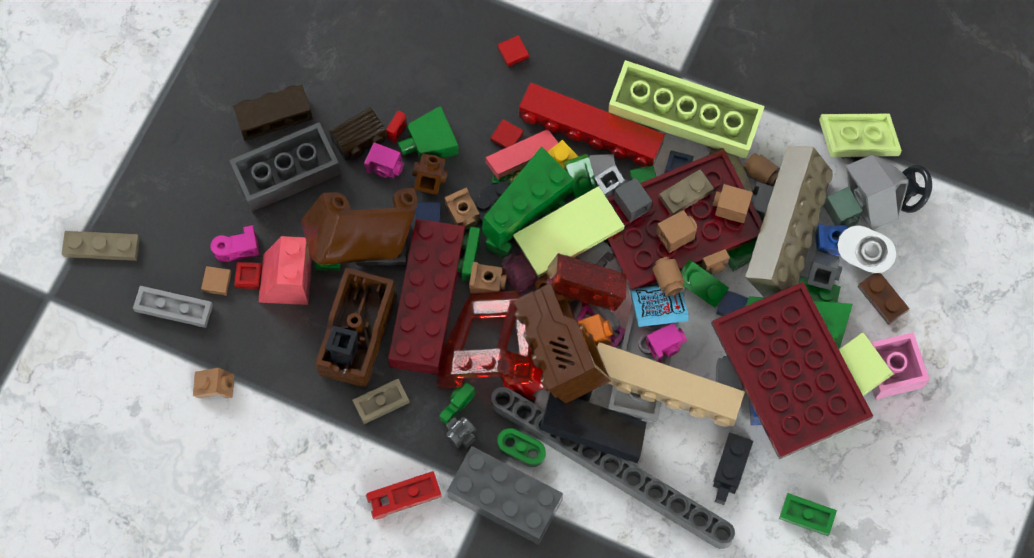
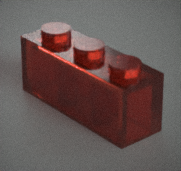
M558 253L548 266L547 284L551 283L556 288V294H563L565 297L616 311L626 299L627 274Z

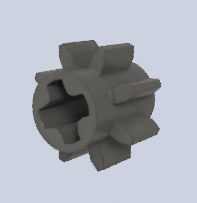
M454 417L445 425L448 430L445 437L456 448H459L462 444L468 448L475 441L473 433L476 431V428L465 417H462L459 421Z

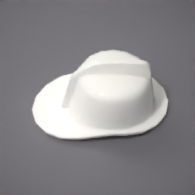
M859 225L852 226L844 230L839 237L837 245L841 257L848 263L872 273H882L890 269L895 262L896 248L893 242L885 235Z

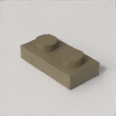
M700 169L661 192L659 199L671 216L713 193L714 187Z
M399 379L352 400L363 424L410 403Z

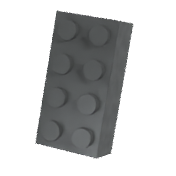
M320 122L229 160L251 212L341 175L339 162Z
M471 446L447 489L449 499L538 545L563 501L562 492Z

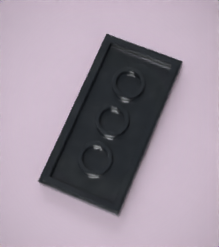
M550 391L540 430L638 463L647 422L578 398L564 403L558 397L555 398Z

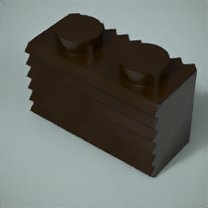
M372 107L329 130L332 141L345 161L349 158L356 159L360 157L365 149H368L373 143L381 145L387 137L386 129Z

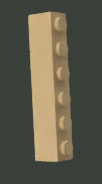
M599 342L598 350L611 380L607 384L616 386L618 391L627 394L631 392L639 394L642 399L649 402H655V400L663 402L670 409L689 411V414L696 418L703 419L707 417L714 420L713 422L719 426H734L745 391Z

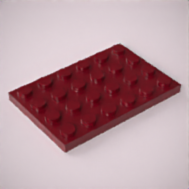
M725 149L640 183L651 198L652 206L649 212L632 222H629L615 202L614 194L606 197L624 225L623 230L607 238L606 241L611 247L613 255L631 290L657 282L652 268L656 265L655 262L661 258L669 257L670 259H675L681 271L689 259L698 265L702 263V259L706 256L724 249L729 252L757 240L762 226V221L751 200L744 223L715 216L717 207L713 206L716 192H722L724 184L745 190ZM701 169L714 187V191L684 210L687 216H692L697 224L695 239L669 253L656 234L658 223L671 217V214L659 199V194Z
M804 282L711 322L779 460L873 418L866 400Z

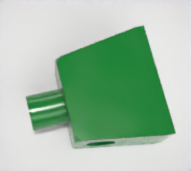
M441 106L409 123L407 128L410 138L398 142L403 156L416 151L419 160H421L422 153L435 155L440 158L459 155L457 141Z

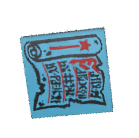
M659 286L643 287L635 290L630 289L638 327L689 321V314L682 292L673 296H666Z

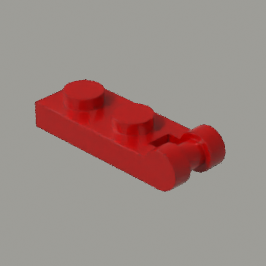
M434 471L366 494L367 502L371 503L373 509L371 514L374 520L442 497ZM388 497L390 504L382 506L381 499Z

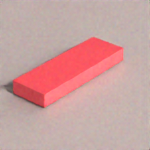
M547 129L487 156L485 163L497 179L525 167L541 146L548 152L558 142Z

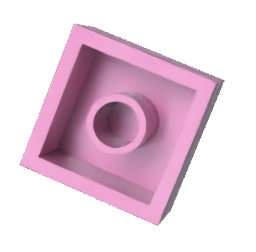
M914 332L871 342L894 373V375L872 390L875 400L925 387L929 381V376Z

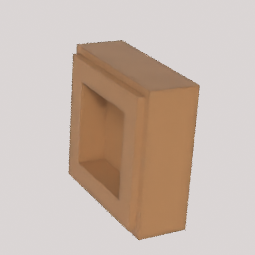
M206 266L201 287L202 292L227 296L231 270Z

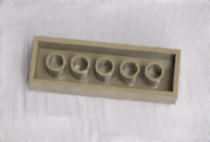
M787 146L745 276L763 297H769L799 284L801 272L805 268L806 255L812 245V236L815 227L819 223L821 207L825 203L826 191L833 177L832 169L814 147Z

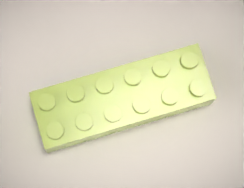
M625 60L609 103L608 113L718 150L725 149L727 153L747 159L765 106Z

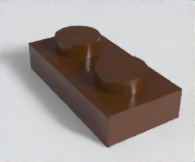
M881 273L872 274L858 285L859 290L888 325L910 309Z

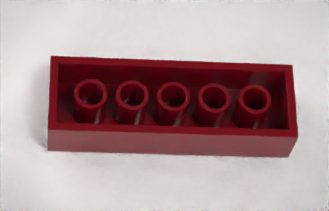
M416 219L388 357L390 368L440 375L459 275V260L463 254L464 235H466L465 226Z

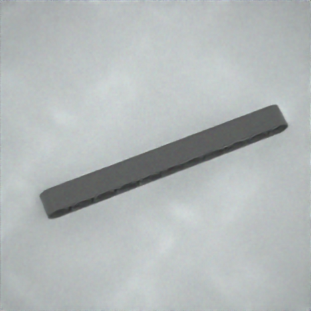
M499 387L493 391L491 395L492 409L499 416L715 548L725 549L732 543L735 529L730 522L628 460L576 442L571 445H564L561 442L562 437L543 432L539 429L544 409L507 387ZM500 397H506L509 399V403L501 406L496 403V400ZM521 410H527L531 413V416L527 419H522L517 414ZM586 449H591L596 453V456L588 459L583 456L582 452ZM612 462L617 465L618 469L615 472H609L605 469L604 465ZM636 476L640 483L632 486L627 483L626 478ZM652 489H657L661 492L662 497L653 499L649 496L648 492ZM676 502L682 504L684 511L681 513L674 512L671 509V504ZM696 516L703 517L706 520V525L697 526L694 524L693 518ZM717 530H725L729 538L727 540H720L715 532Z

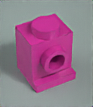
M373 143L364 166L368 174H371L373 170L381 177L386 178L389 176L395 178L396 175L399 176L401 174L404 162H402L401 152Z
M671 323L647 335L645 344L654 360L662 363L663 356L671 357L677 354L682 344L687 342V338L681 328L677 329L676 325Z

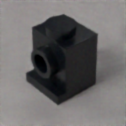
M337 326L332 327L325 350L331 353L332 362L351 367L358 347V332Z

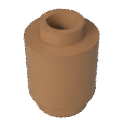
M752 154L744 165L747 174L757 182L771 186L775 185L780 167L762 154Z
M669 257L657 260L652 270L661 291L666 296H673L682 292L685 281L676 260Z

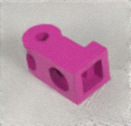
M253 225L243 227L244 234L230 237L219 235L215 237L211 242V250L215 258L221 262H230L260 256L257 233Z

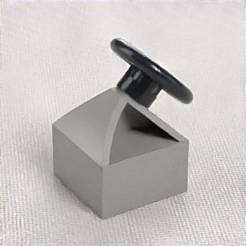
M874 155L845 166L848 186L863 211L861 214L862 218L872 230L898 220L901 211L914 213L920 210L930 198L932 178L929 171L923 166L913 165L901 172L890 163ZM915 172L920 173L924 177L925 188L920 187L916 182ZM917 194L922 195L916 204L906 205L911 197Z

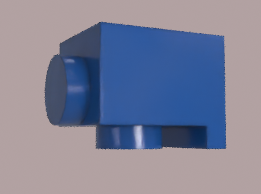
M818 224L815 231L816 251L839 256L838 240L832 237H840L843 231L847 229V225L823 226V224Z

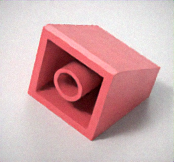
M281 236L263 254L259 303L309 304L313 259L310 256L305 237Z

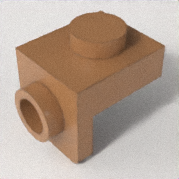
M726 249L704 257L702 263L698 265L709 274H718L727 268L730 257Z
M220 368L195 372L194 397L205 398L218 395L227 399L233 397L234 374Z

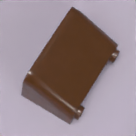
M405 188L398 190L393 196V208L351 210L347 198L340 193H322L301 219L311 258L316 263L323 265L392 260L397 258L403 252L418 201L415 189Z

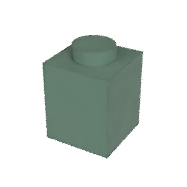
M849 186L828 195L823 205L834 225H847V229L859 222L858 220L863 212Z

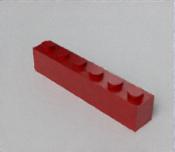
M530 83L519 106V117L525 122L542 125L546 130L548 129L553 133L560 132L573 141L580 140L586 142L594 149H604L614 154L617 158L632 160L640 167L654 166L664 142L665 134L533 83Z

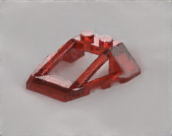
M519 291L474 293L470 295L444 347L437 379L438 388L462 387L463 378L502 376L509 385L533 384L535 364L532 355L534 352L528 346L523 336V333L526 332L525 324L521 325L515 315L517 307L514 301L521 298ZM505 317L496 349L463 351L473 318ZM515 319L520 354L507 350Z

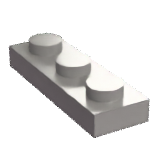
M140 286L133 310L138 313L206 328L213 304L206 300Z

